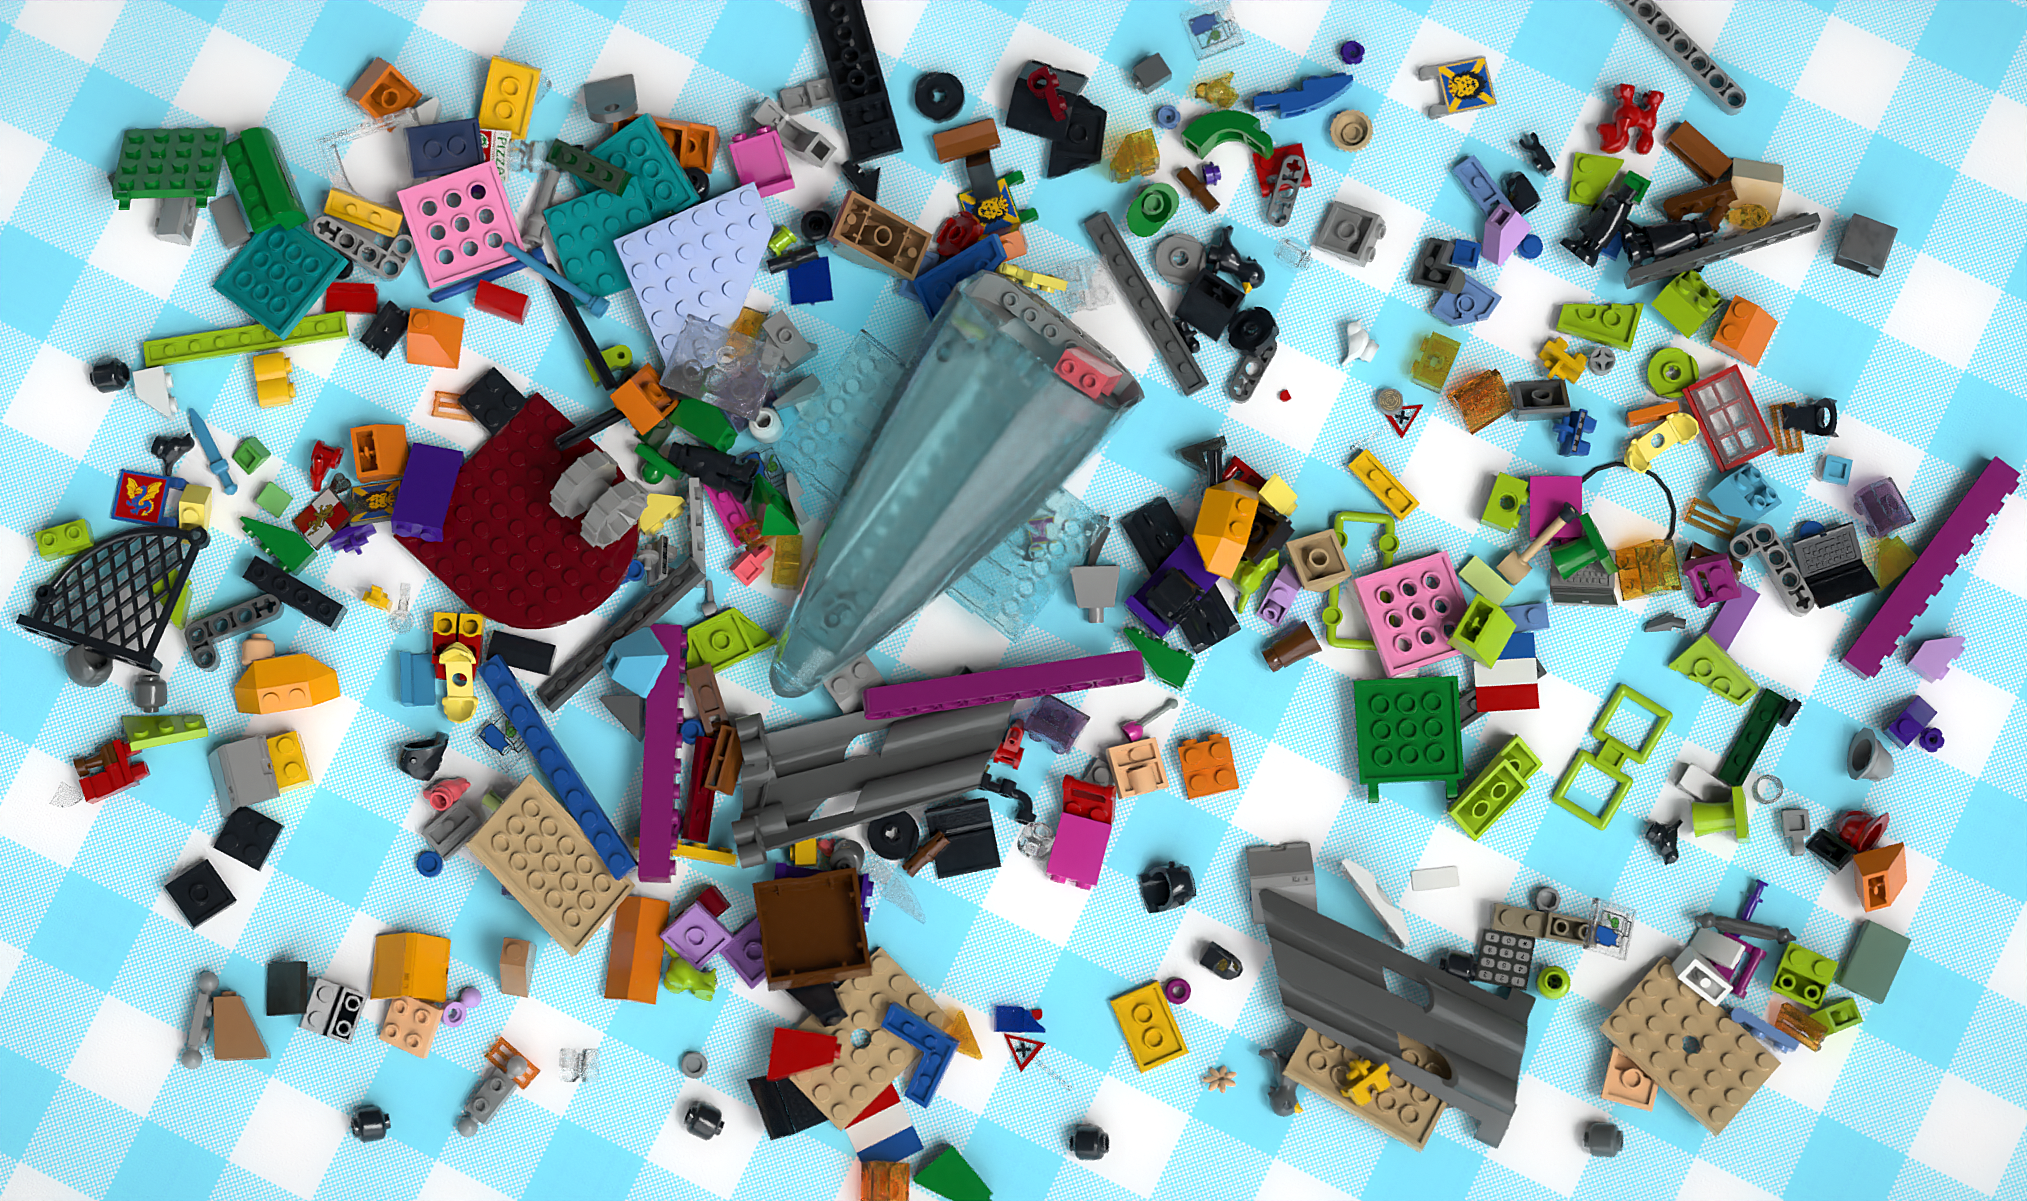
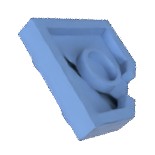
M1464 273L1466 280L1463 290L1459 294L1444 292L1432 309L1431 314L1451 327L1488 320L1497 307L1502 296Z

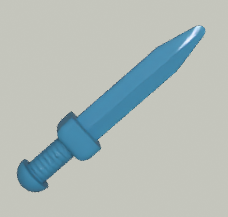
M190 408L189 414L193 429L211 463L209 467L215 476H219L225 488L223 492L227 495H234L238 490V485L233 483L228 473L230 466L227 460L222 458L205 422L193 408Z

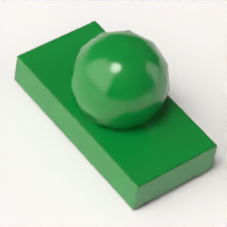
M638 444L634 450L635 453L647 460L642 465L641 476L650 485L660 483L664 479L665 474L675 480H681L685 475L682 468H677L676 464L668 461L666 457L647 444Z

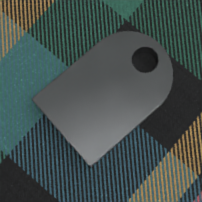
M633 74L584 84L586 109L589 119L593 122H618L632 116L638 109Z

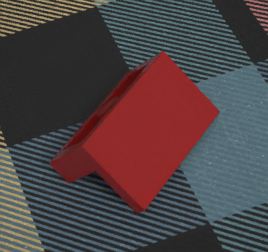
M332 282L326 289L325 312L327 314L345 311L346 314L378 315L379 290L375 283Z

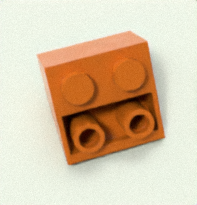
M373 424L350 428L357 479L362 484L404 476L409 459L405 425Z
M1903 842L1852 855L1855 891L1865 913L1891 906L1907 883L1905 845Z

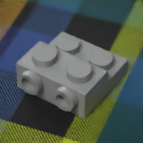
M1335 200L1315 247L1318 250L1339 256L1343 261L1365 268L1367 262L1371 263L1375 258L1376 249L1374 247L1377 240H1382L1385 236V221L1378 214Z

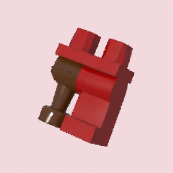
M117 739L112 741V743L102 746L100 753L88 759L84 756L73 758L75 769L80 778L89 775L91 768L103 765L105 772L79 780L86 802L94 804L126 791L131 787L139 786L140 780L151 775L145 761L133 765L131 757L143 753L142 749L131 751L128 740Z

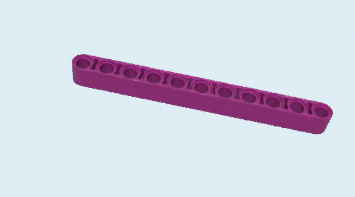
M1131 650L869 688L862 691L864 718L867 720H880L1136 683L1145 679L1142 652Z

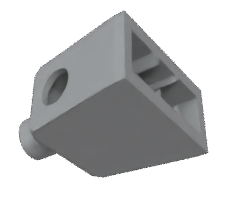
M1120 565L1070 566L1078 608H1088L1089 623H1103L1104 608L1114 607Z

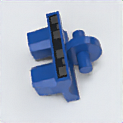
M1587 410L1571 411L1569 417L1563 416L1561 424H1553L1552 430L1559 433L1557 441L1562 443L1561 456H1588L1591 445L1589 442L1581 440L1583 432L1588 434L1594 432L1597 420L1588 416Z

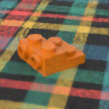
M1222 733L1207 736L1208 741L1197 743V739L1181 742L1182 747L1177 749L1189 800L1239 789L1229 737H1223Z

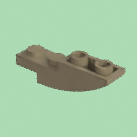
M1494 903L1490 930L1537 940L1595 948V933L1599 922Z

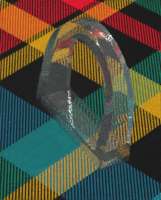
M409 107L315 139L333 186L364 198L349 183L337 146L403 124L405 128L421 126L416 108ZM430 176L413 179L409 188L428 182ZM399 197L387 202H376L398 211L403 210Z

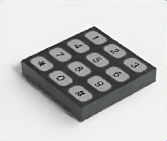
M1484 929L1474 981L1508 988L1514 987L1526 991L1536 939Z

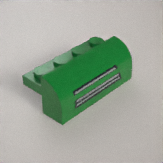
M264 127L249 128L240 132V138L222 146L226 163L251 227L256 234L278 224H281L288 231L309 221L279 141L271 130Z

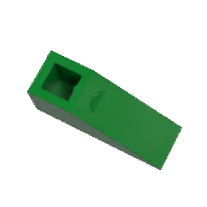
M244 516L239 518L245 524L242 529L251 538L257 536L262 541L259 546L269 556L274 553L280 559L277 565L287 574L292 571L298 576L319 555L296 532Z
M1132 626L1131 630L1125 627L1123 635L1135 650L1142 652L1143 661L1158 681L1182 691L1195 665V660L1192 659L1193 655L1180 648L1178 651L1168 648L1169 643L1155 637L1153 641L1145 637L1146 633Z

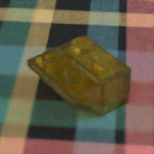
M1152 128L1126 135L1109 165L1110 182L1117 181V184L1130 181L1133 176L1140 174L1142 177L1150 176L1160 169V154Z
M1653 539L1616 550L1615 561L1623 601L1663 596L1682 590L1673 540Z

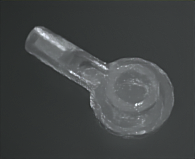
M401 583L398 609L393 611L388 619L390 629L397 634L408 633L414 625V618L408 611L411 584Z

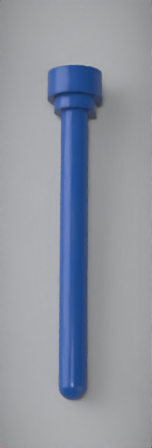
M542 246L531 249L532 252L528 253L544 265L548 264ZM519 260L435 292L431 295V301L438 303L478 287L480 279L491 282L529 266Z

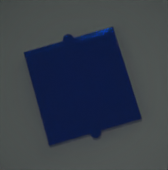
M828 256L819 257L817 260L802 264L795 270L793 268L787 269L792 306L802 304L814 306L818 302L834 301Z

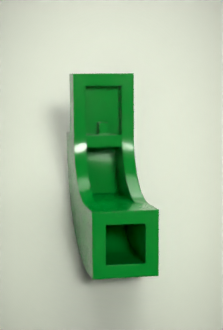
M1222 110L1206 114L1191 123L1181 133L1183 146L1201 160L1216 146L1232 141L1249 146L1266 160L1274 154L1273 140L1266 132L1261 131L1260 120L1253 115L1241 111Z

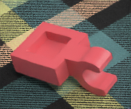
M760 540L754 545L752 554L746 550L729 569L748 587L765 570L761 564L774 551Z

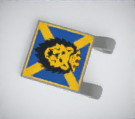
M1486 57L1440 66L1423 67L1419 72V78L1422 82L1438 77L1445 105L1430 107L1428 111L1430 120L1497 106Z

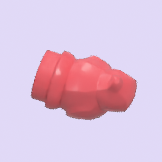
M463 777L454 780L445 779L434 785L431 789L425 790L423 796L430 801L434 809L443 811L457 802L462 794L471 786V783Z

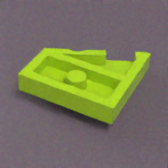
M1575 152L1568 204L1593 207L1616 173L1623 166L1624 159Z

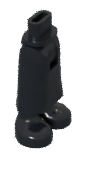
M1623 183L1618 191L1613 190L1612 192L1615 195L1609 194L1579 227L1584 234L1579 239L1575 240L1564 237L1560 241L1562 246L1592 268L1597 264L1602 249H1607L1633 206L1631 201L1638 192L1626 183Z
M1692 219V223L1690 220L1643 225V234H1635L1629 224H1622L1619 229L1623 250L1627 254L1628 262L1631 266L1641 264L1643 260L1651 257L1655 260L1703 243L1705 238L1713 237V230L1709 221L1703 220L1698 222L1697 219Z
M675 441L671 445L667 459L676 463L677 468H682L685 473L693 478H699L701 483L720 493H723L725 490L731 492L734 499L740 504H745L753 487V484L750 482L755 477L760 465V460L756 458H750L743 464H736V456L688 443L682 445ZM731 475L738 478L741 481L730 479Z

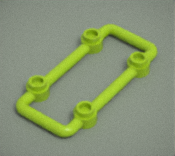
M1341 511L1335 516L1333 529L1342 550L1345 549L1348 543V536L1343 531L1344 521L1385 524V535L1380 538L1378 544L1380 551L1383 553L1382 570L1393 567V555L1397 552L1400 545L1398 537L1395 536V521L1393 517L1383 513ZM1340 583L1330 588L1328 607L1322 613V621L1326 625V640L1328 644L1335 648L1377 651L1374 640L1336 637L1337 626L1343 619V613L1338 608ZM1381 591L1380 599L1384 603H1390L1391 596L1388 592ZM1390 615L1389 623L1393 626L1395 621L1394 615Z

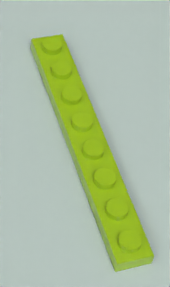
M341 311L303 317L284 341L262 324L146 341L143 342L146 367L149 369L350 337L346 312Z

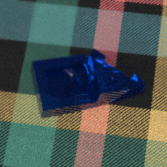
M994 1006V1032L1045 1033L1046 1029L1034 1019L1028 1009L1020 1006Z

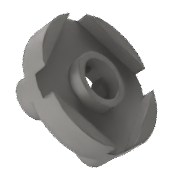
M1183 233L1172 235V237L1162 241L1157 248L1155 256L1158 274L1164 280L1174 285L1192 284L1201 269L1206 266V253L1200 242L1195 237ZM1180 253L1185 254V259L1188 260L1182 266L1177 265V261L1173 260L1174 256L1179 257Z

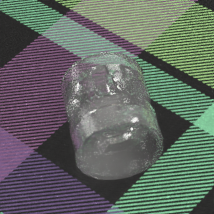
M510 138L507 150V170L523 172L524 169H528L529 173L544 174L546 169L547 142L531 140L530 143H526L525 139Z
M561 1048L559 1058L560 1082H576L580 1078L582 1082L597 1083L599 1078V1049L583 1048L581 1053H578L576 1048Z

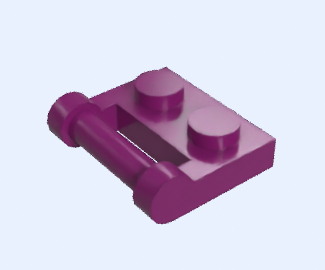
M1727 553L1688 560L1682 564L1683 573L1689 578L1695 594L1694 601L1698 608H1706L1711 603L1741 597L1742 590ZM1704 570L1711 591H1704L1697 573L1698 571Z
M1725 931L1723 936L1746 947L1741 958L1744 952L1751 955L1737 985H1732L1733 989L1729 992L1744 1000L1747 994L1746 989L1760 961L1765 959L1767 952ZM1711 959L1709 962L1730 982L1740 960L1733 970L1718 965Z

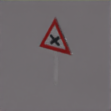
M1424 404L1402 406L1399 413L1385 415L1390 423L1352 445L1350 450L1357 449L1392 427L1399 437L1403 439Z
M1004 1034L1021 1073L1033 1061L1068 1091L1072 1090L1071 1085L1035 1057L1046 1043Z

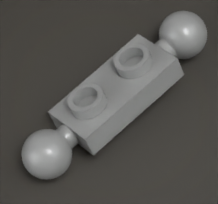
M205 972L198 979L201 994L198 993L187 1045L190 1046L182 1055L183 1066L190 1070L197 1069L202 1064L203 1057L199 1050L203 1047V1043H207L209 1039L210 1028L207 1027L208 1019L214 1015V1002H212L213 997L211 994L219 986V979L212 972Z
M511 1057L507 1061L506 1072L501 1068H497L465 1107L471 1115L470 1117L462 1118L458 1122L457 1129L461 1136L467 1138L474 1136L478 1131L479 1121L487 1126L519 1087L514 1077L523 1075L527 1070V1062L523 1057Z

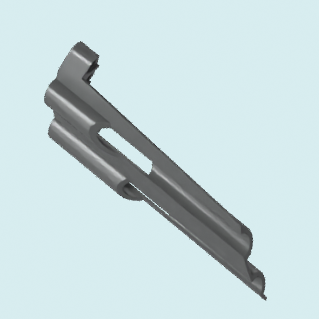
M1017 700L880 720L865 719L864 710L767 734L761 712L735 718L743 754L741 769L743 809L740 814V820L731 822L741 868L745 869L768 863L767 851L978 789L982 782L985 768L989 760L994 758L1010 724V715ZM891 728L881 753L845 761V752L856 736ZM861 791L854 810L808 821L814 811L828 798Z
M1266 889L1259 893L1285 1014L1375 1064L1381 1066L1383 1063H1387L1390 1068L1389 1072L1478 1119L1481 1123L1473 1138L1498 1149L1518 1105L1515 1102L1521 1063L1527 1040L1528 1018L1536 997L1512 987L1508 999L1505 1000L1275 892ZM1383 967L1426 986L1430 995L1428 1006L1423 1008L1389 992L1384 978ZM1398 1033L1437 1050L1451 1068V1079H1444L1404 1060L1399 1045Z

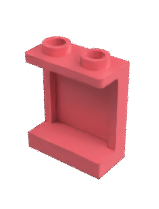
M1081 346L1066 349L1053 370L1055 374L1094 399L1098 398L1101 392L1110 396L1123 373Z

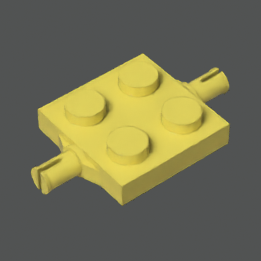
M1004 262L996 268V273L1003 274L1006 278L1018 284L1021 279V285L1037 289L1039 284V290L1053 294L1055 289L1066 291L1068 282L1052 274L1046 276L1021 269L1018 265H1010Z

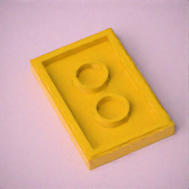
M493 55L478 116L480 129L512 131L511 139L525 142L542 69Z
M1158 981L1110 1001L1141 1074L1189 1053Z

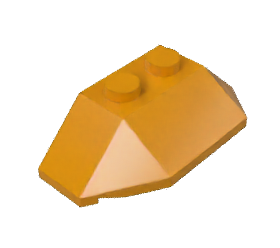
M1231 479L1205 489L1192 537L1204 561L1203 564L1206 571L1229 580L1232 578L1247 546L1259 503L1256 487Z
M306 652L254 660L234 686L238 712L259 715L313 707L341 696L337 671Z

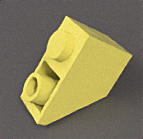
M187 484L179 500V528L191 530L195 527H202L208 532L212 512V487ZM183 539L181 542L184 544H190L188 540Z
M649 493L647 496L648 507L644 509L640 516V529L646 537L649 534L656 535L665 527L664 523L670 518L674 520L684 513V507L687 506L685 500L679 496Z

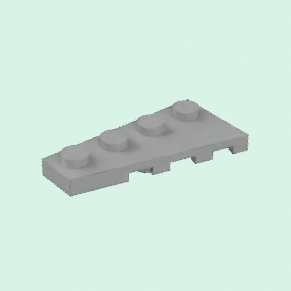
M689 478V490L686 491L687 506H690V515L687 516L688 531H691L692 541H688L689 556H693V559L706 575L703 486L699 478ZM706 577L695 587L706 588Z

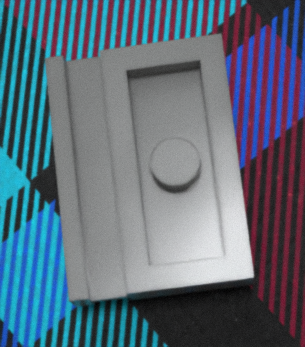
M459 799L421 834L447 862L465 846V843L481 827L482 822Z

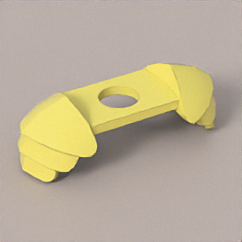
M1680 412L1666 416V420L1640 438H1635L1630 442L1624 454V464L1639 474L1645 473L1646 470L1652 468L1650 461L1678 441L1682 445H1686L1698 435L1699 426L1697 420L1687 413ZM1660 433L1664 437V442L1660 447L1655 448L1651 444V439L1655 434Z
M455 642L441 653L439 663L446 664L448 696L442 699L444 713L449 721L461 724L472 719L479 702L478 698L474 696L472 664H476L475 658L465 645ZM456 673H462L467 677V683L457 685L453 682L452 677Z

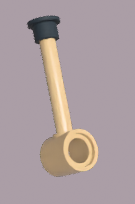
M1565 502L1563 504L1564 508L1558 513L1559 516L1521 555L1513 550L1496 567L1513 586L1517 585L1533 569L1528 561L1566 523L1570 524L1575 518H1579V512L1570 503Z

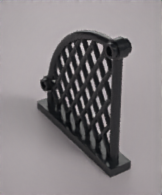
M145 526L106 537L74 557L49 585L40 586L35 594L38 605L33 616L29 617L19 614L16 624L26 632L73 647L84 644L85 651L159 674L163 664L154 657L155 651L199 551L205 549L210 544V534L202 527L187 530L170 526ZM157 536L147 544L146 537ZM166 536L177 537L172 545L166 549L164 548L163 539ZM140 538L142 548L131 556L130 545ZM183 539L188 540L191 544L185 559H183L181 547ZM121 542H124L122 545H120V546H119L118 548H116L115 550L113 549V546H114V545H116V544H118V543H121ZM158 543L159 555L149 562L148 550ZM108 548V555L98 562L97 554ZM125 549L126 561L116 568L115 556ZM176 549L177 560L167 567L166 556ZM143 555L144 566L134 573L132 563ZM92 557L93 567L83 574L82 564ZM161 561L162 572L152 579L150 568ZM110 562L111 573L100 579L99 569ZM182 564L171 589L168 574ZM127 567L129 578L118 586L117 574ZM77 570L78 579L67 586L68 577ZM145 573L146 584L136 591L135 580ZM94 574L95 585L85 592L84 581ZM163 578L164 590L154 597L153 585ZM112 579L113 590L103 597L102 586ZM130 584L131 596L121 603L119 592ZM79 585L80 597L70 604L68 593ZM62 586V591L58 593V589ZM148 590L149 601L139 608L137 598ZM96 591L98 602L87 609L86 598ZM169 594L159 618H157L155 603ZM114 597L116 608L105 615L104 604ZM63 598L65 608L54 616L53 606ZM132 602L133 614L123 621L122 609ZM81 603L82 614L72 621L71 610ZM47 608L49 615V623L42 621ZM99 608L100 620L90 627L89 615ZM150 608L151 620L141 627L140 615ZM117 614L118 626L108 633L106 622ZM66 615L67 628L54 625L55 622ZM135 620L136 631L126 638L124 627ZM80 622H84V634L72 630ZM156 623L148 644L144 648L142 633ZM100 626L102 629V640L90 636ZM119 632L120 645L108 642L111 637ZM137 638L138 651L126 648V645Z

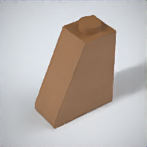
M504 937L500 958L502 994L528 998L537 946L532 942Z
M235 991L221 992V997H213L215 1060L271 1059L270 1050L244 997L237 996Z

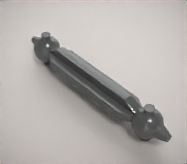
M1712 912L1695 916V920L1700 922L1704 929L1714 926L1721 931L1769 941L1776 939L1778 944L1796 941V936L1792 935L1788 928L1776 930L1772 926L1725 916L1715 917Z

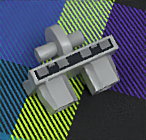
M663 534L658 541L646 544L645 549L637 553V560L644 564V569L647 570V585L651 587L662 582L675 570L669 567L668 563L676 560L678 548L670 545L669 537Z

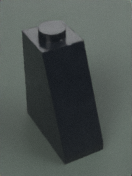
M835 982L782 990V992L824 1027L837 1025L842 1019L848 1017Z

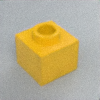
M816 838L790 845V860L795 861L796 867H817Z

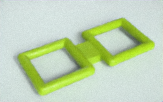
M1620 684L1591 732L1593 737L1605 743L1598 756L1584 749L1579 751L1554 792L1552 801L1598 830H1605L1633 785V779L1620 771L1627 758L1640 765L1646 763L1672 720L1673 713L1626 684ZM1625 696L1661 717L1640 752L1604 731ZM1585 762L1621 783L1600 818L1564 797Z

